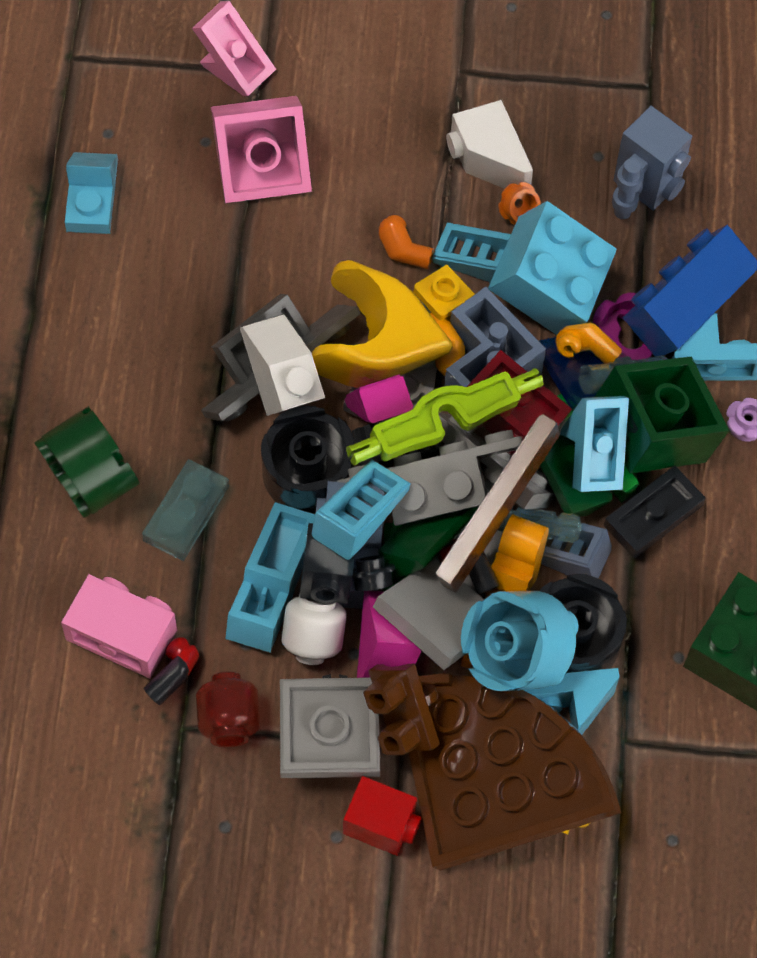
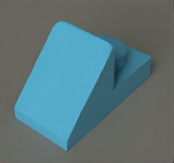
M74 152L66 164L69 183L65 215L66 232L110 234L118 164L117 154Z
M714 313L674 352L673 359L692 356L704 381L757 380V343H750L747 340H733L727 344H720L717 313Z
M628 397L582 398L561 428L560 434L575 442L572 488L580 492L623 489Z
M618 668L565 673L563 680L557 685L524 691L537 697L558 712L562 711L564 707H569L571 724L582 735L614 695L620 677Z

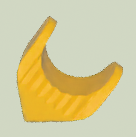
M351 260L341 261L334 267L331 284L337 291L354 300L360 311L366 316L369 329L368 342L358 345L324 344L317 346L312 351V356L318 375L347 386L359 388L399 374L401 376L451 351V340L417 296L398 279Z

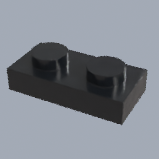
M674 465L606 517L604 527L635 559L704 506L706 497Z

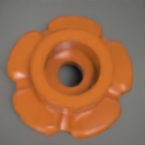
M520 182L519 185L512 183L502 191V198L498 208L502 218L509 219L510 223L516 224L520 215L539 206L541 202L531 184L527 182ZM517 199H520V203H519V205L516 207V206H515V201H516Z

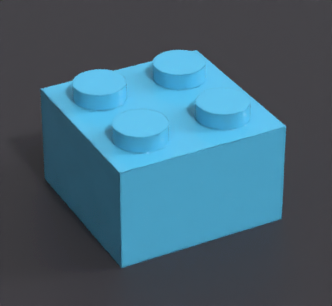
M546 201L518 217L488 289L557 335L561 329L568 325L588 322L617 249Z

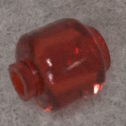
M220 672L214 674L212 681L202 685L197 691L198 729L200 734L211 739V744L214 746L237 747L249 742V736L254 735L260 728L258 689L250 681L241 679L239 673Z

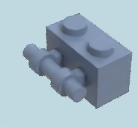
M650 106L622 134L613 179L617 184V188L612 198L614 213L619 219L629 218L631 213L636 210L639 200L654 211L665 199L668 201L673 200L685 184L682 176L691 160L688 152L692 135L653 106Z

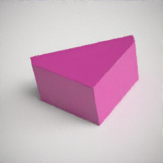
M364 591L357 678H370L369 670L377 664H384L388 667L405 664L416 665L422 651L373 608L378 596L385 591Z

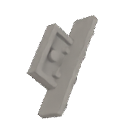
M506 430L484 436L485 445L469 449L467 442L461 441L439 447L440 456L422 460L421 452L393 458L395 467L387 469L411 483L409 491L392 510L394 524L396 526L480 506L487 495L480 459L515 451L525 437H514L513 430ZM365 465L348 469L349 478L337 480V482L347 483Z

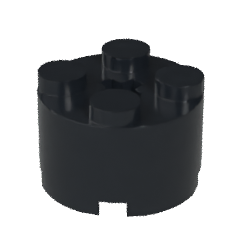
M300 406L281 413L273 421V425L264 434L261 442L263 482L267 492L275 502L312 514L316 513L317 498L327 497L328 481L337 482V480L349 478L348 469L355 467L350 461L352 457L349 458L346 451L347 446L355 444L353 434L348 425L341 418L338 417L336 419L325 413V409L316 406Z
M586 574L567 575V578L553 583L551 581L544 585L539 591L548 593L558 599L567 611H571L576 616L578 627L581 629L576 634L574 657L566 673L610 669L618 657L627 626L625 610L623 611L617 599L618 595L613 588L601 579Z

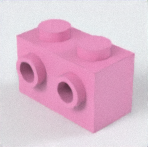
M88 574L61 622L67 641L149 679L153 676L165 654L166 647L177 632L175 613L171 612L172 609L165 602L152 596H147L146 599L129 593V589L116 579L104 577L101 580Z

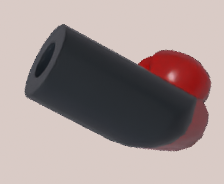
M458 538L452 539L437 554L441 563ZM483 551L469 573L478 595L500 586Z
M177 637L168 644L165 653L172 661L143 688L148 696L158 705H161L185 682L198 662L199 653L196 646L190 645L184 637Z

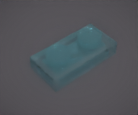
M188 459L142 532L143 541L184 561L228 490L229 479Z

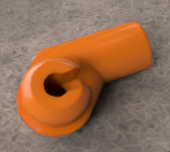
M391 215L384 219L379 226V238L388 257L394 261L429 270L434 248L412 243L406 229L407 224L402 217Z

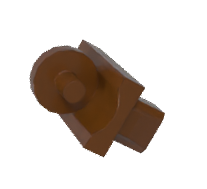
M377 664L371 668L369 675L372 684L363 694L368 708L374 714H382L386 724V728L378 736L382 753L385 755H404L410 751H432L440 742L428 707L438 699L436 686L433 684H421L415 664L395 667Z

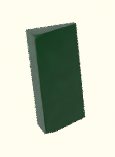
M566 421L562 422V424L558 427L559 432H561V428L563 427ZM560 434L540 467L565 516H588L610 503L613 499L610 490L580 492L572 488L575 442Z
M478 507L403 524L379 548L378 553L384 556L385 563L395 565L396 570L393 572L398 578H404L425 568L471 520Z

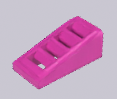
M400 374L359 387L344 398L347 408L369 423H377L404 414L413 408L404 377L400 376Z

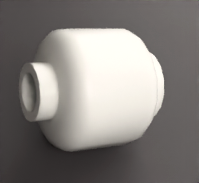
M299 594V597L292 599L286 605L281 639L282 644L287 651L296 655V659L299 662L308 665L322 664L324 659L334 657L342 649L347 616L346 610L338 602L320 603L313 599L300 598Z

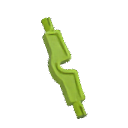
M533 368L531 371L511 378L508 372H502L468 387L451 385L434 389L424 395L417 402L413 410L375 425L370 433V438L347 446V455L349 458L352 457L351 463L357 465L377 455H380L383 461H389L405 453L436 445L445 436L439 412L446 411L450 413L460 427L468 431L495 415L516 407L522 394L543 386V378L541 375L538 376L540 372Z

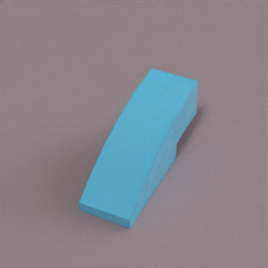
M274 503L247 562L243 583L229 611L225 639L271 653L284 621L286 605L292 600L302 572L308 523H314L315 514Z

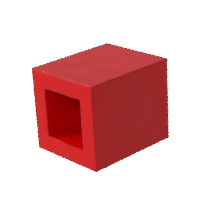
M362 776L343 819V834L398 856L403 842L410 845L413 843L422 820L421 816L415 814L417 797Z

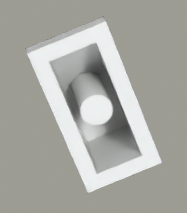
M502 100L452 114L451 132L446 135L447 145L451 156L454 159H460L465 173L504 189L512 183L519 185L520 182H527L531 184L533 169Z
M285 315L240 327L267 416L325 398L312 353Z

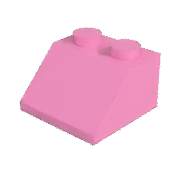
M297 96L211 107L225 203L312 192L303 110Z

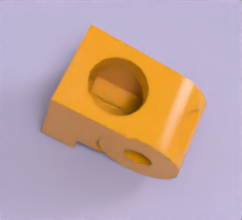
M514 514L510 516L503 531L494 563L491 566L500 585L497 589L502 591H530L538 577L548 538V527Z

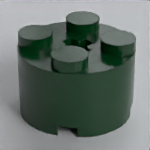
M89 406L54 427L34 442L46 460L47 465L59 483L63 485L83 518L90 514H95L140 484L129 463H124V458L118 446Z

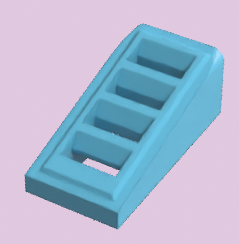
M447 223L432 256L433 263L441 266L447 264L455 271L491 282L511 234ZM458 241H464L460 254L453 253ZM475 247H480L477 256L471 257ZM493 252L497 253L495 261L490 260Z
M371 459L315 513L312 528L313 538L343 558L351 559L406 495L411 483ZM369 482L386 492V494L383 496L367 486ZM357 496L360 497V498L363 499L364 501H366V502H368L369 504H371L373 507L367 505L366 503H364L363 501H361L360 499H358V498H356V497H357ZM345 510L354 515L355 517H357L359 520H356L349 514L345 513Z

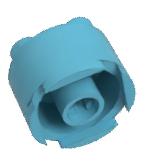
M541 591L495 592L483 601L476 602L468 611L461 630L463 654L468 653L473 666L469 670L473 677L489 689L495 691H515L514 689L529 690L554 686L563 680L565 673L572 663L579 626L578 620L571 611H567L558 599L548 593Z

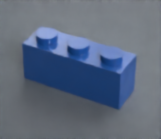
M728 224L712 233L708 228L698 233L688 242L687 247L691 251L683 259L679 255L668 262L659 271L663 278L655 286L652 283L646 285L631 299L635 306L623 319L656 358L679 349L757 271V259Z

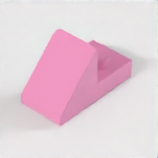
M220 1L192 28L209 52L200 61L202 66L242 96H249L276 70L230 1Z

